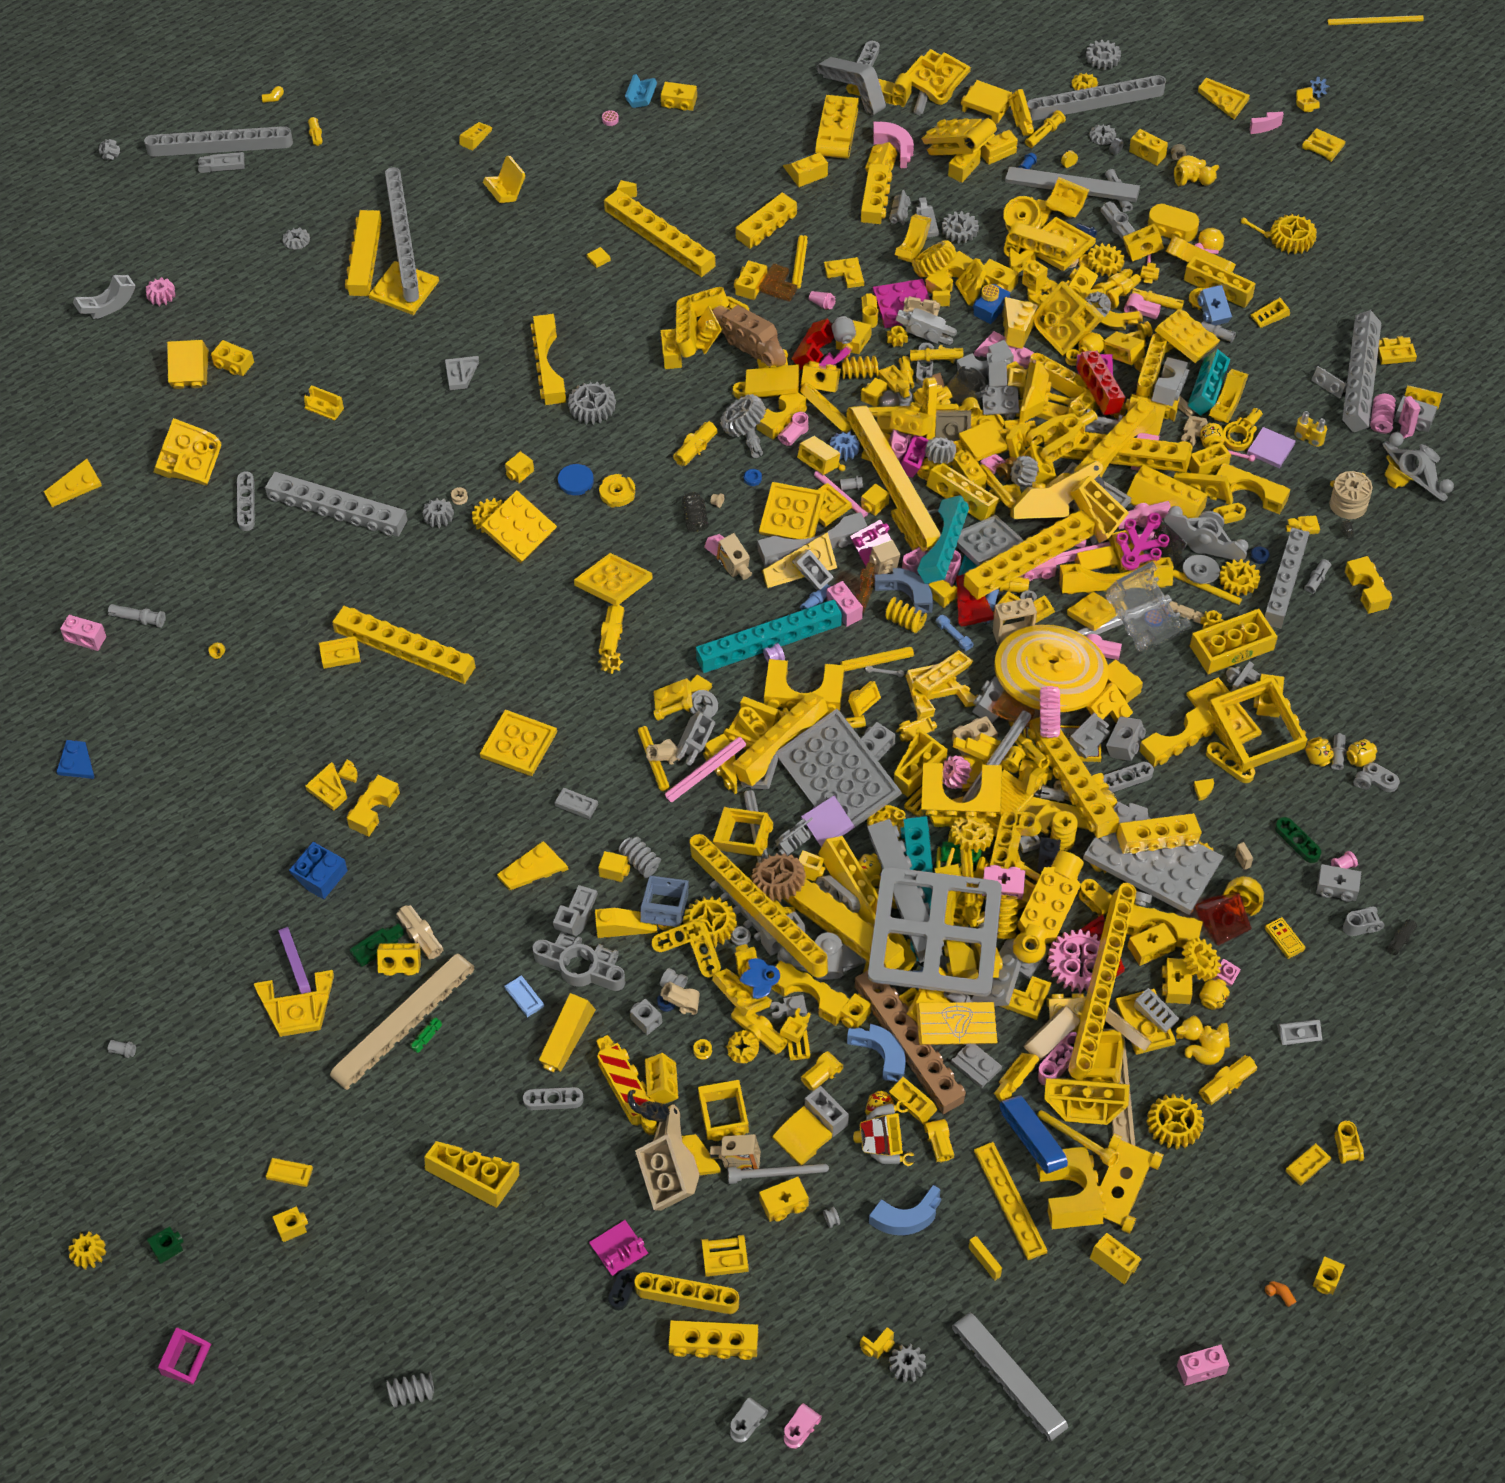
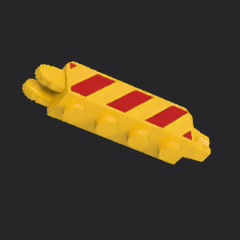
M608 1035L597 1040L599 1048L597 1056L599 1060L598 1065L630 1123L636 1126L641 1124L645 1133L654 1135L657 1131V1122L643 1118L641 1114L634 1112L628 1103L627 1095L630 1090L636 1091L633 1094V1098L638 1105L646 1101H655L647 1096V1087L643 1081L640 1082L637 1078L638 1071L634 1064L630 1065L628 1062L629 1056L626 1049H621L618 1043L614 1044Z

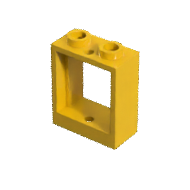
M724 807L713 843L721 851L762 857L763 851L768 845L769 832H772L773 821L768 813ZM735 822L760 825L754 845L729 841Z
M739 1080L698 1087L707 1140L720 1141L724 1136H738L749 1133ZM736 1097L741 1123L711 1128L706 1102Z

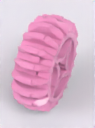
M1047 686L1040 689V734L1042 737L1053 738L1060 735V689L1058 687Z

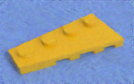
M828 532L764 568L762 573L766 587L769 588L804 578L805 576L792 561L805 549L810 550L827 570L837 568Z

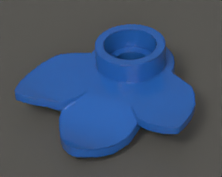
M751 959L748 961L750 969L743 973L740 982L754 987L753 998L760 999L767 996L771 991V987L778 983L780 972L775 966L767 965L762 959ZM772 972L774 977L768 978L766 974Z

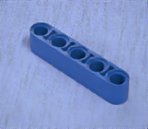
M1021 1095L1000 1102L1002 1115L1046 1174L1067 1167L1068 1162L1065 1153Z

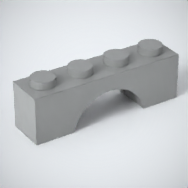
M1167 357L1162 376L1158 378L1155 385L1152 401L1173 406L1175 400L1178 401L1188 377L1189 369H1186L1188 362Z

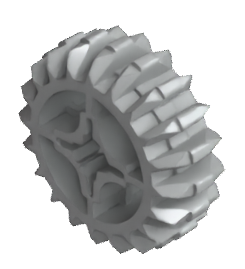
M591 381L589 384L583 382L582 386L577 385L576 389H572V394H569L568 407L574 419L578 418L579 422L584 420L587 425L591 421L594 425L595 421L598 420L601 424L602 418L607 421L608 416L612 417V412L615 411L616 399L613 391H611L610 387H606L605 384L599 385L598 381L595 384H592Z
M757 395L742 396L726 408V411L723 412V416L720 418V424L729 436L739 437L742 434L745 435L746 432H750L764 418L763 415L766 413V407Z

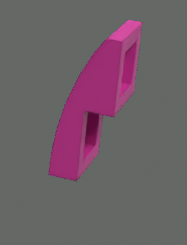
M846 345L835 357L829 352L819 362V365H834L844 359L852 349Z

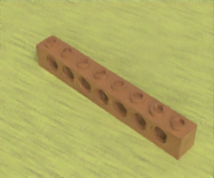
M868 971L855 977V988L863 999L871 1003V1011L881 1026L892 1033L904 1050L905 1061L941 1113L945 1114L963 1104L966 1094L963 1086L957 1084L952 1070L949 1067L946 1068L941 1054L938 1051L935 1052L932 1045H919L918 1023L907 1015L909 1009L905 1003H901L896 989L894 987L891 988L889 984L870 981ZM879 989V990H881L882 992H881V993H876V992H874V990ZM891 1005L893 1008L887 1009L884 1006ZM902 1021L904 1024L898 1025L895 1022ZM913 1037L915 1040L909 1041L906 1038ZM924 1053L926 1057H920L917 1054ZM934 1069L937 1073H930L928 1070ZM944 1085L947 1086L949 1089L943 1090L940 1088V1086Z

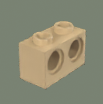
M987 716L953 730L952 741L956 737L962 740L968 737L975 740V737L982 732L997 739L998 732ZM959 750L962 756L970 755L966 752Z

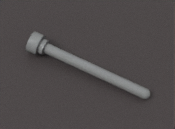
M827 1164L741 1170V1168H736V1166L727 1167L729 1184H737L738 1181L746 1178L823 1173L829 1170Z

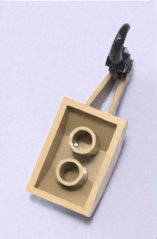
M630 1090L627 1098L631 1109L641 1114L645 1119L660 1121L653 1142L635 1150L653 1209L661 1211L693 1195L700 1174L693 1154L682 1143L680 1112L675 1105L668 1107L666 1104L651 1101L638 1105L633 1098V1094L636 1091Z

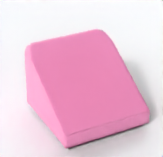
M720 534L708 537L704 548L716 556L718 542L724 539V537Z

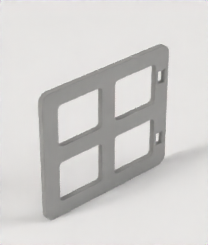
M892 867L884 868L881 872L868 969L869 980L874 983L988 996L992 991L1002 885L995 880ZM904 875L915 876L916 880L904 879ZM967 883L979 884L978 888L966 887ZM895 884L929 887L933 890L928 922L897 919L890 916ZM948 891L977 893L986 896L984 926L982 929L945 924ZM889 933L922 936L927 939L922 972L884 967L887 936ZM943 940L978 943L981 945L979 975L977 979L939 974Z

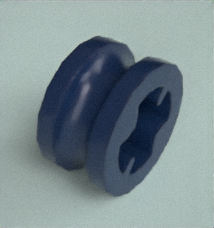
M659 994L657 998L659 1009L665 1012L673 1010L675 1005L670 1002L668 1005H664V999Z

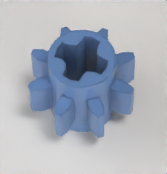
M1317 77V81L1311 80L1310 82L1312 83L1313 95L1317 94V97L1320 98L1321 93L1327 94L1325 90L1330 86L1325 84L1326 79L1320 81V77ZM1316 84H1321V87H1320V88H1321L1322 90H1317V91H1316V89H1317Z

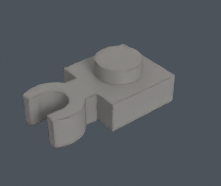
M803 995L783 998V1004L772 1002L770 1005V1009L777 1008L779 1010L772 1013V1018L774 1019L780 1018L783 1014H786L787 1019L789 1016L794 1018L795 1011L798 1008L801 1009L800 1016L807 1015Z

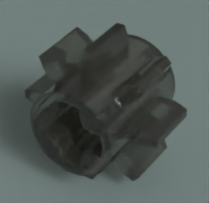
M893 390L882 392L883 396L878 398L880 407L900 405L899 396L897 393H893Z

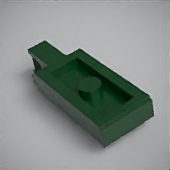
M399 924L390 930L389 928H382L351 948L350 953L358 964L363 967L378 957L377 949L379 944L398 943V939L405 935L403 928Z

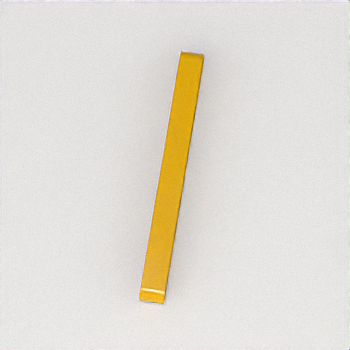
M867 406L849 407L847 409L848 422L920 549L923 552L930 551L941 536L939 530Z
M701 834L692 836L690 838L692 858L812 976L820 978L827 975V954L706 836Z
M1130 883L1121 884L1111 897L1068 1071L1075 1079H1082L1094 1067L1136 897V889Z

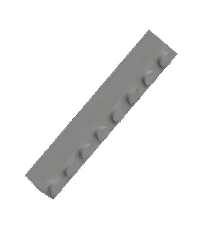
M890 819L867 826L882 869L892 867L910 870L912 864L909 856L905 857L903 853L906 852L903 841H899L897 838L900 836L897 826H892ZM904 875V879L916 880L915 876ZM895 884L893 897L902 919L928 922L930 908L928 903H924L922 900L925 898L922 888L913 885ZM909 935L919 963L925 960L927 939L922 936Z

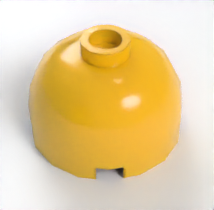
M1246 876L1237 877L1229 882L1224 891V905L1231 913L1241 915L1239 912L1241 911L1253 916L1263 906L1264 891L1260 883L1255 879ZM1237 905L1240 906V907H1247V908L1240 909V908L1237 907Z

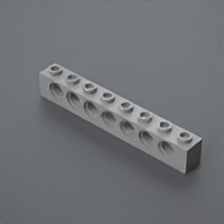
M1371 310L1355 315L1342 419L1352 432L1366 429L1370 424L1381 321Z
M278 472L273 473L265 487L267 497L274 502L280 501L291 507L297 506L305 511L317 512L321 516H330L338 521L351 522L355 526L361 525L371 531H381L388 536L394 535L399 537L407 522L406 510Z

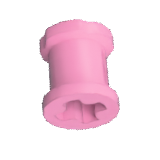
M1351 851L1345 852L1338 859L1333 858L1331 860V866L1348 869L1350 867L1355 868L1358 865L1357 859Z

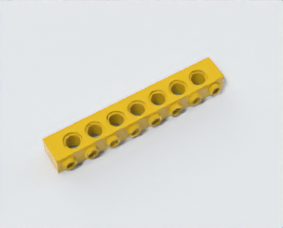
M618 189L604 199V207L607 213L700 277H703L715 267V255L711 251L706 250L699 243L690 239L688 235L683 234L676 227L668 224L663 218L646 209L626 193Z
M1061 432L1047 439L1044 446L1049 445L1065 434ZM1085 432L1086 434L1078 446L1061 458L1084 460L1107 435ZM1132 438L1118 451L1110 463L1136 467L1145 465L1153 469L1187 472L1191 459V445Z
M1083 510L1072 513L1062 521H1057L1051 527L1041 530L1040 533L1033 537H1028L1022 543L1012 546L1009 550L999 553L993 559L985 561L980 566L967 571L964 578V587L978 600L1094 535L1095 522Z
M343 606L332 622L334 631L346 637L356 636L358 642L463 684L466 683L476 668L474 657L467 653H461L452 647L441 645L435 640L426 639L420 634L411 633L402 627H396L387 621L376 619L370 614L361 613L355 608Z
M1040 717L1030 720L1029 738L1034 740L1037 749L1049 758V766L1053 769L1055 778L1060 780L1062 789L1069 794L1071 803L1078 808L1080 817L1086 820L1089 831L1093 832L1097 839L1117 832L1119 827L1118 815L1062 730L1060 729L1058 737H1042L1040 734Z

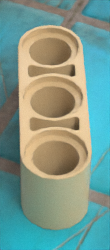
M1064 1006L1023 1047L1030 1054H1036L1041 1060L1079 1024L1080 1019L1067 1006Z

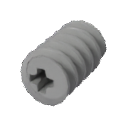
M639 837L627 838L619 846V853L627 856L628 862L644 878H648L655 873L661 859L656 857V854L651 852V849L646 847V844L641 842Z
M431 1371L429 1372L428 1379L425 1378L423 1373H420L418 1381L414 1375L411 1376L410 1382H408L406 1377H403L402 1384H399L397 1378H395L393 1386L387 1380L389 1400L393 1407H397L398 1400H400L403 1406L406 1405L407 1398L411 1404L415 1403L416 1397L420 1402H423L425 1395L429 1400H432L434 1386Z

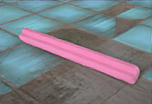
M741 737L736 738L665 793L666 798L670 802L676 800L746 746L744 740Z

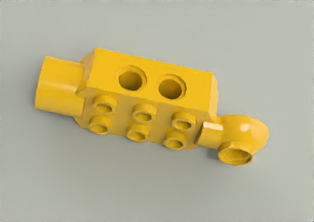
M1058 851L1052 866L1044 867L1017 924L1021 933L1014 939L1013 952L1020 961L1028 964L1038 962L1045 955V944L1055 941L1081 886L1077 877L1084 862L1076 855L1066 851ZM1025 943H1032L1035 949H1027Z

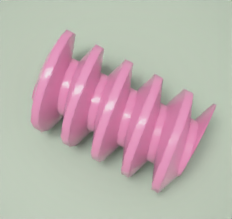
M1379 394L1373 400L1370 426L1375 432L1387 434L1393 429L1396 400L1392 395Z

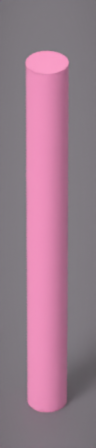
M818 471L815 472L814 476L824 485L826 483L830 484L852 503V509L856 513L861 512L863 517L868 515L862 507L825 475Z

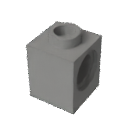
M646 999L634 1004L630 1010L631 1020L646 1035L662 1024V1014ZM642 1015H649L646 1018L641 1017Z

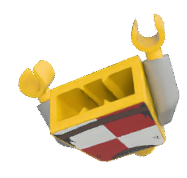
M905 1100L898 1101L897 1105L888 1104L876 1107L867 1116V1121L860 1123V1131L854 1132L853 1138L855 1143H862L864 1153H870L872 1158L882 1164H899L903 1162L905 1165L911 1166L914 1163L907 1162L905 1159L908 1155L914 1156V1153L906 1152L903 1156L899 1155L903 1154L899 1114H895V1111L902 1113L909 1111V1109H900V1104L907 1102Z

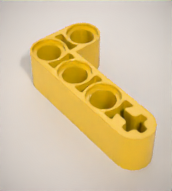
M901 73L898 75L895 83L878 79L885 102L904 107L911 95V77L908 74ZM847 84L846 89L848 93L861 96L857 85Z
M1017 222L1012 224L1006 237L1004 253L1009 257L1010 248L1019 253L1021 248L1066 261L1074 249V242L1069 238Z
M1176 236L1172 237L1166 250L1170 255L1176 256L1188 263L1194 256H1197L1230 272H1233L1236 266L1235 263L1194 246Z
M1019 811L1003 813L1000 818L990 865H997L1003 869L1014 867L1021 836H1036L1041 831V824L1033 813Z

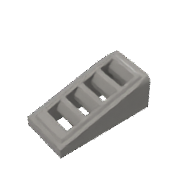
M1149 988L1135 1000L1134 1008L1164 1033L1179 1020L1169 1007ZM1154 1005L1156 1008L1151 1011L1150 1008ZM1160 1011L1163 1012L1159 1017L1156 1016ZM1166 1016L1169 1017L1165 1023L1162 1022Z

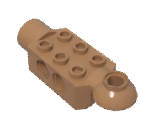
M739 305L731 310L724 306H718L713 310L722 329L721 333L725 335L730 345H734L743 352L763 361L769 367L772 365H785V353L779 344L774 324Z

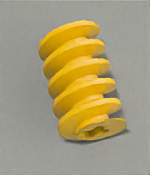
M859 356L857 362L855 357H851L850 362L847 357L844 358L842 362L843 380L846 374L849 379L852 378L853 374H855L856 379L859 378V374H862L863 379H865L867 373L870 378L873 377L874 373L878 378V361L875 356H872L871 361L868 356L865 357L864 361Z
M893 597L886 609V619L892 620L893 623H898L901 627L905 626L907 630L911 629L913 633H917L924 626L927 613L921 616L922 610H918L915 613L914 606L908 610V603L902 607L903 601L900 600L896 604V597Z
M1060 811L1053 817L1050 839L1061 840L1060 851L1070 850L1075 842L1078 822L1075 815L1068 811Z
M1001 895L997 938L1011 939L1017 936L1014 931L1017 929L1015 922L1018 919L1015 916L1018 913L1017 908H1015L1018 906V901L1015 900L1018 899L1016 896Z

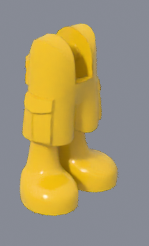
M1124 269L1120 273L1109 277L1108 282L1098 283L1092 289L1103 288L1110 299V309L1113 310L1119 305V296H1126L1140 283L1141 277L1138 274L1131 277L1133 271L1131 269Z

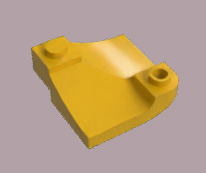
M930 49L925 56L921 55L905 74L911 77L913 87L924 92L932 102L942 105L952 97L953 91L968 75L971 67L945 52L941 55Z
M1061 281L1035 312L1034 323L1040 333L1062 356H1065L1067 351L1071 350L1084 336L1093 330L1104 316L1093 305L1080 297L1064 281Z
M173 418L154 473L167 478H179L207 486L221 448V442L212 433Z

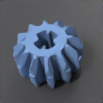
M842 431L841 434L836 433L835 437H831L829 446L841 453L840 459L844 458L847 461V457L853 460L854 455L858 454L859 440H857L856 435H851V432L845 434Z

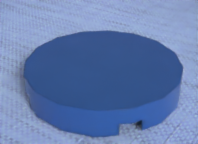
M572 464L566 466L558 475L559 487L566 494L582 495L585 491L592 488L594 483L593 473L584 465Z

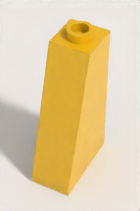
M572 993L569 994L540 1056L539 1061L544 1065V1069L553 1073L555 1070L562 1071L596 1011L588 1000Z

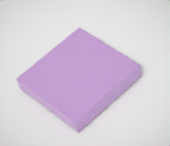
M1263 427L1250 446L1247 455H1254L1256 459L1280 468L1294 447L1295 440Z
M832 796L801 816L806 821L811 817L813 818L806 825L821 848L826 839L842 836L855 828L835 796Z

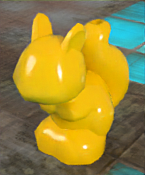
M1190 155L1182 156L1174 168L1175 182L1178 186H1184L1188 180L1196 182L1198 179L1202 185L1209 186L1217 178L1216 171L1219 169V165L1209 167L1206 166L1204 159L1199 160Z
M1193 1015L1184 1020L1182 1026L1176 1029V1037L1178 1039L1200 1040L1202 1046H1188L1185 1049V1056L1191 1058L1193 1055L1201 1064L1213 1065L1218 1063L1224 1055L1225 1048H1230L1227 1023H1221L1217 1030L1211 1029V1026L1208 1025L1203 1028L1200 1019Z

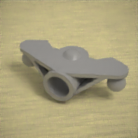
M1399 432L1391 434L1389 442L1384 441L1383 447L1398 464L1401 471L1437 498L1445 501L1448 498L1445 493H1450L1454 488V484L1449 479H1444L1438 484L1435 462L1437 463L1440 460L1438 454L1423 444L1419 446L1420 450L1398 449L1396 446H1400L1403 443L1404 437ZM1416 458L1419 460L1418 468L1415 465Z
M1172 506L1169 509L1164 522L1194 552L1235 559L1237 561L1246 558V551L1248 550L1247 541L1239 539L1231 542L1222 529L1224 519L1220 514L1213 511H1205L1200 515V518H1187L1183 516V511L1179 506Z
M823 933L815 940V943L827 954L828 960L827 975L817 979H838L843 976V972L866 963L864 958L842 944L840 938L833 933ZM783 946L780 948L777 955L778 961L790 963L796 969L808 972Z

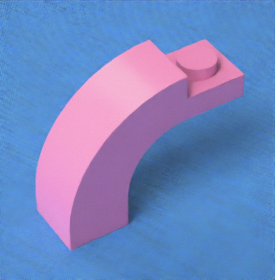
M874 122V144L890 142L900 154V168H907V162H910V156H913L914 149L913 139L910 134L896 124Z

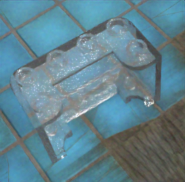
M1153 561L1116 580L1107 589L1106 599L1113 605L1117 617L1124 623L1126 632L1133 638L1136 649L1143 653H1147L1182 634L1191 626L1187 617L1180 619V613H1174L1156 582L1159 579L1158 577L1154 578V571L1157 570V567Z

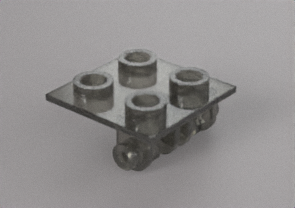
M1161 520L1151 540L1158 539L1161 534H1166L1169 537L1168 545L1155 548L1161 550V558L1170 557L1174 567L1176 564L1181 565L1184 561L1181 554L1187 542Z

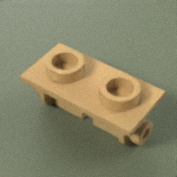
M909 296V298L905 297L903 311L913 312L915 308L938 316L940 303H937L936 300L924 299V302H921L920 298Z

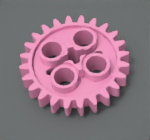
M1081 929L1078 934L1071 930L1070 936L1064 932L1062 938L1058 936L1056 942L1052 943V949L1048 952L1050 956L1047 962L1051 963L1048 969L1054 970L1052 977H1059L1057 983L1065 982L1063 988L1070 985L1072 992L1075 988H1078L1080 993H1082L1083 988L1088 992L1092 973L1087 969L1093 970L1101 941L1096 940L1097 934L1090 937V931L1083 935ZM1079 945L1082 946V952H1081V963L1083 964L1082 967H1081L1082 977L1079 976V970H1080V959H1078V957H1079V955H1080ZM1066 949H1070L1074 953H1069ZM1087 951H1092L1094 954L1091 955ZM1067 968H1072L1075 972H1071Z

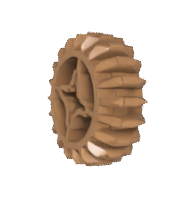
M776 853L775 856L769 855L768 859L762 858L761 863H756L751 879L772 901L778 899L781 902L782 898L788 900L790 895L796 896V892H801V886H804L806 875L804 866L798 858L794 859L792 854L787 857L786 853H783L781 856Z

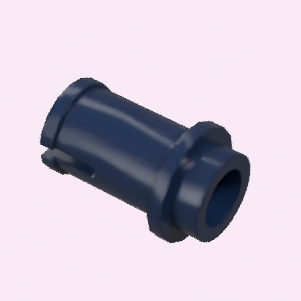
M1077 223L1075 226L1088 235L1096 237L1097 230L1094 227L1089 228L1081 223Z

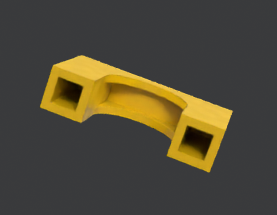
M769 659L764 704L773 708L786 707L791 710L809 693H799L788 686L786 682L788 661ZM825 664L823 683L817 690L812 692L824 698L829 713L836 709L840 711L844 665Z
M923 763L922 812L926 813L927 816H937V813H945V816L956 817L957 814H965V817L966 815L977 817V814H983L986 818H996V815H1001L1002 765H982V784L979 794L969 802L958 803L949 799L943 791V763Z
M1086 1147L1062 1149L1067 1158V1167L1046 1174L1036 1161L1040 1182L1071 1180L1084 1188L1081 1193L1074 1196L1048 1199V1216L1052 1229L1103 1224V1215L1107 1214L1106 1203L1101 1201L1102 1188L1097 1186L1098 1174L1097 1170H1093V1155H1089Z

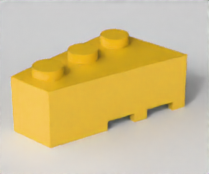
M918 727L916 735L910 742L906 754L901 759L894 773V783L901 793L909 797L922 785L923 763L944 764V761L947 759V748Z

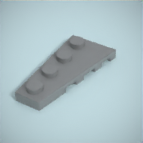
M1015 938L1007 939L999 952L1002 958V970H999V978H993L991 993L988 996L974 995L971 999L973 1002H994V1006L1009 1005L1022 961L1013 952Z

